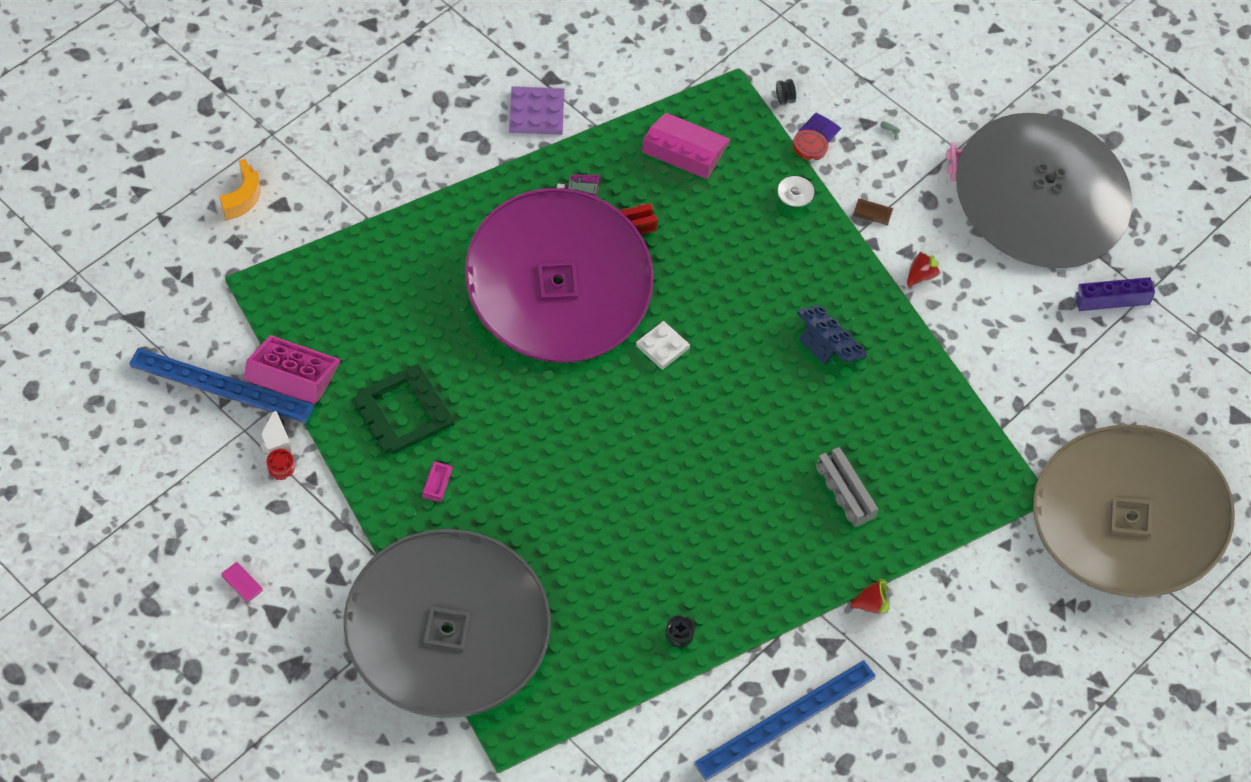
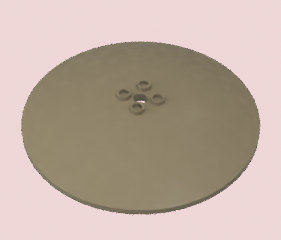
M1125 424L1102 427L1086 432L1066 443L1044 466L1036 484L1033 500V513L1038 535L1056 563L1068 574L1092 588L1125 597L1142 598L1166 595L1182 590L1202 579L1217 565L1226 552L1232 537L1235 521V509L1231 490L1223 473L1212 459L1200 448L1176 434L1143 425ZM1135 515L1137 520L1130 521L1127 519V516Z

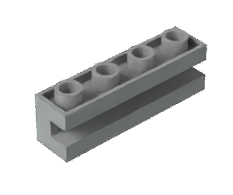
M840 447L833 449L830 456L826 453L819 455L816 465L817 470L826 479L828 489L834 492L838 505L842 506L845 510L848 521L857 527L876 519L878 508Z

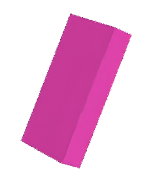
M433 462L422 498L442 502L453 466Z
M235 562L221 573L222 578L246 603H249L263 592V588L238 562Z

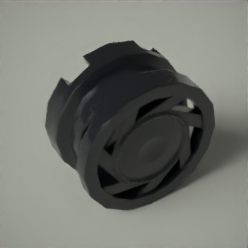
M791 78L776 82V95L780 105H786L787 102L790 104L796 102V88Z
M675 615L670 618L666 627L667 641L674 647L679 648L690 645L694 638V622L687 616Z

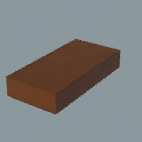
M858 198L853 216L888 226L893 208Z

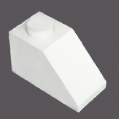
M277 411L271 414L261 433L262 442H260V447L263 454L267 453V455L276 449H286L292 452L290 440Z

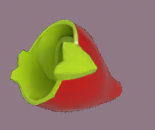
M921 251L917 254L910 265L907 278L908 287H912L925 280L934 279L941 274L937 267L939 262L935 260L933 255L928 256Z
M879 579L877 583L864 588L851 601L850 607L876 614L888 613L890 607L888 606L889 602L887 601L885 591L889 590L887 581Z

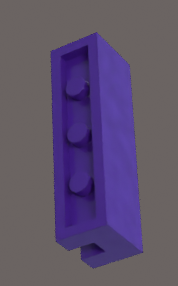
M1151 277L1081 283L1078 285L1079 292L1075 293V300L1079 311L1150 305L1155 295V289Z

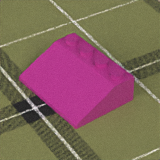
M665 113L651 126L643 139V153L708 179L728 146L730 139Z
M270 335L246 360L243 380L254 385L263 386L271 391H277L315 404L322 397L340 363V359Z

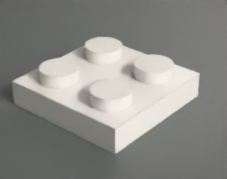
M663 321L638 340L636 347L663 370L690 348V344Z

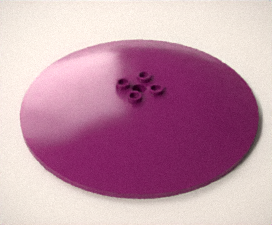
M548 188L515 196L498 206L484 219L475 232L468 249L465 280L470 302L477 316L489 332L499 341L518 353L534 359L555 363H570L603 355L616 348L634 332L643 319L650 303L653 288V268L642 236L630 220L618 209L588 193L564 188ZM559 277L563 280V283L560 285L555 284L553 279Z

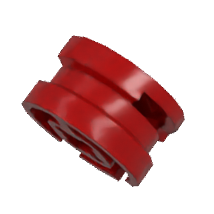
M276 449L267 456V469L271 477L273 476L276 480H285L288 476H292L295 464L293 455L288 450Z

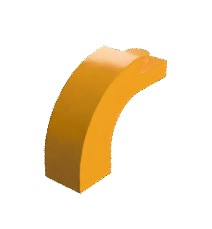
M246 159L239 160L240 171L244 180L241 187L234 192L219 195L225 220L244 215L254 207L259 199L261 190L258 171L253 172L252 165H248Z

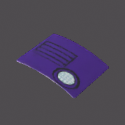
M814 113L798 132L802 130L816 131L822 134L829 143L842 128L825 116Z

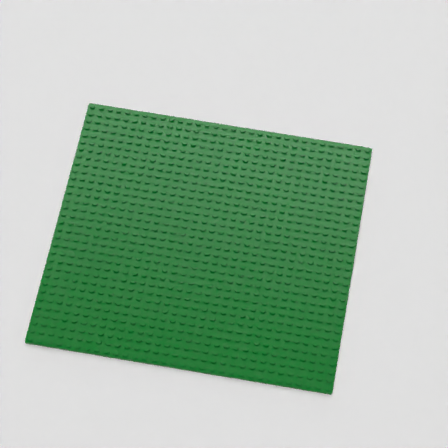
M740 68L225 277L226 284L260 345L271 335L340 359V363L322 397L313 404L314 409L304 425L375 554H378L390 544L416 533L438 529L465 530L485 535L503 543L522 557L539 578L548 599L551 618L550 637L542 663L530 681L509 700L485 712L465 716L497 773L504 772L852 601L864 588L877 583L879 579L889 583L1033 512V500L1038 478L806 159H803L794 152L793 140ZM665 113L730 139L728 146L708 179L643 153V139L651 126ZM571 175H600L598 198L611 204L619 211L651 203L653 215L656 214L658 219L657 231L641 235L647 246L653 268V288L646 313L638 327L624 342L609 352L592 359L570 363H555L520 354L503 344L489 332L477 316L470 302L465 280V266L472 238L480 224L494 209L515 196L538 189L557 188L558 183L568 185ZM787 177H803L813 185V199L808 204L800 207L787 205L778 195L779 184ZM556 277L553 279V282L560 285L563 283V280ZM817 305L823 307L826 313L835 319L844 331H847L858 344L863 346L868 354L866 358L846 363L835 353L827 364H823L799 340L808 325L797 315L798 310ZM664 321L690 344V348L662 370L636 347V342ZM419 364L453 417L455 425L395 454H392V452L384 454L377 443L378 440L374 438L368 428L369 426L366 425L361 417L360 411L357 410L352 402V398L357 396L358 391ZM408 382L388 393L374 397V400L398 438L433 422ZM838 447L844 453L878 508L876 519L857 527L848 521L845 510L842 506L838 505L834 492L828 489L826 479L823 475L819 474L816 467L819 455L826 453L830 456L833 449ZM433 462L453 466L442 502L422 498ZM675 615L687 616L694 622V638L690 645L686 647H674L666 639L667 623ZM444 626L441 630L444 633H450L453 631V628L451 626Z

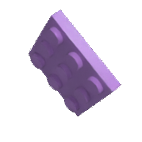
M511 86L509 133L563 135L564 88Z

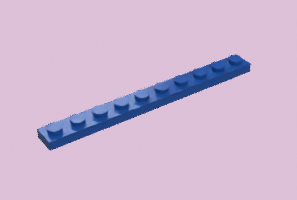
M137 348L129 363L132 368L271 413L277 411L278 415L305 424L314 409L312 403L141 348Z
M864 660L696 760L694 762L695 767L705 781L711 779L873 681L876 675Z

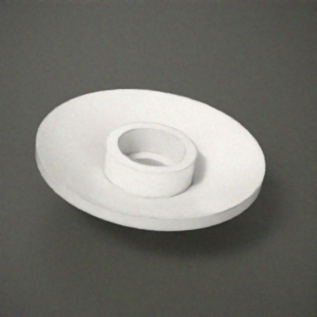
M791 176L781 181L778 186V195L787 205L800 207L811 202L814 196V188L807 179Z

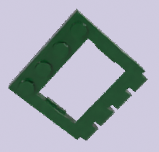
M419 364L358 391L357 396L352 398V402L357 410L360 411L361 417L366 425L369 426L368 428L374 438L378 440L377 443L384 454L389 452L395 454L455 425L453 417ZM408 382L433 422L398 438L374 400V397L388 393Z

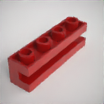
M651 203L620 210L636 227L640 235L657 231L658 219L656 214L653 215Z

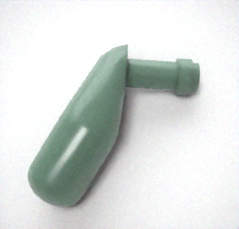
M885 121L880 123L881 128L895 133V140L899 139V128Z

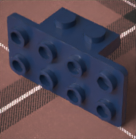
M817 305L798 310L797 315L808 325L799 340L823 364H827L835 353L846 363L866 358L868 354L863 346L858 344L847 331H844L839 326V323L826 313L823 307Z

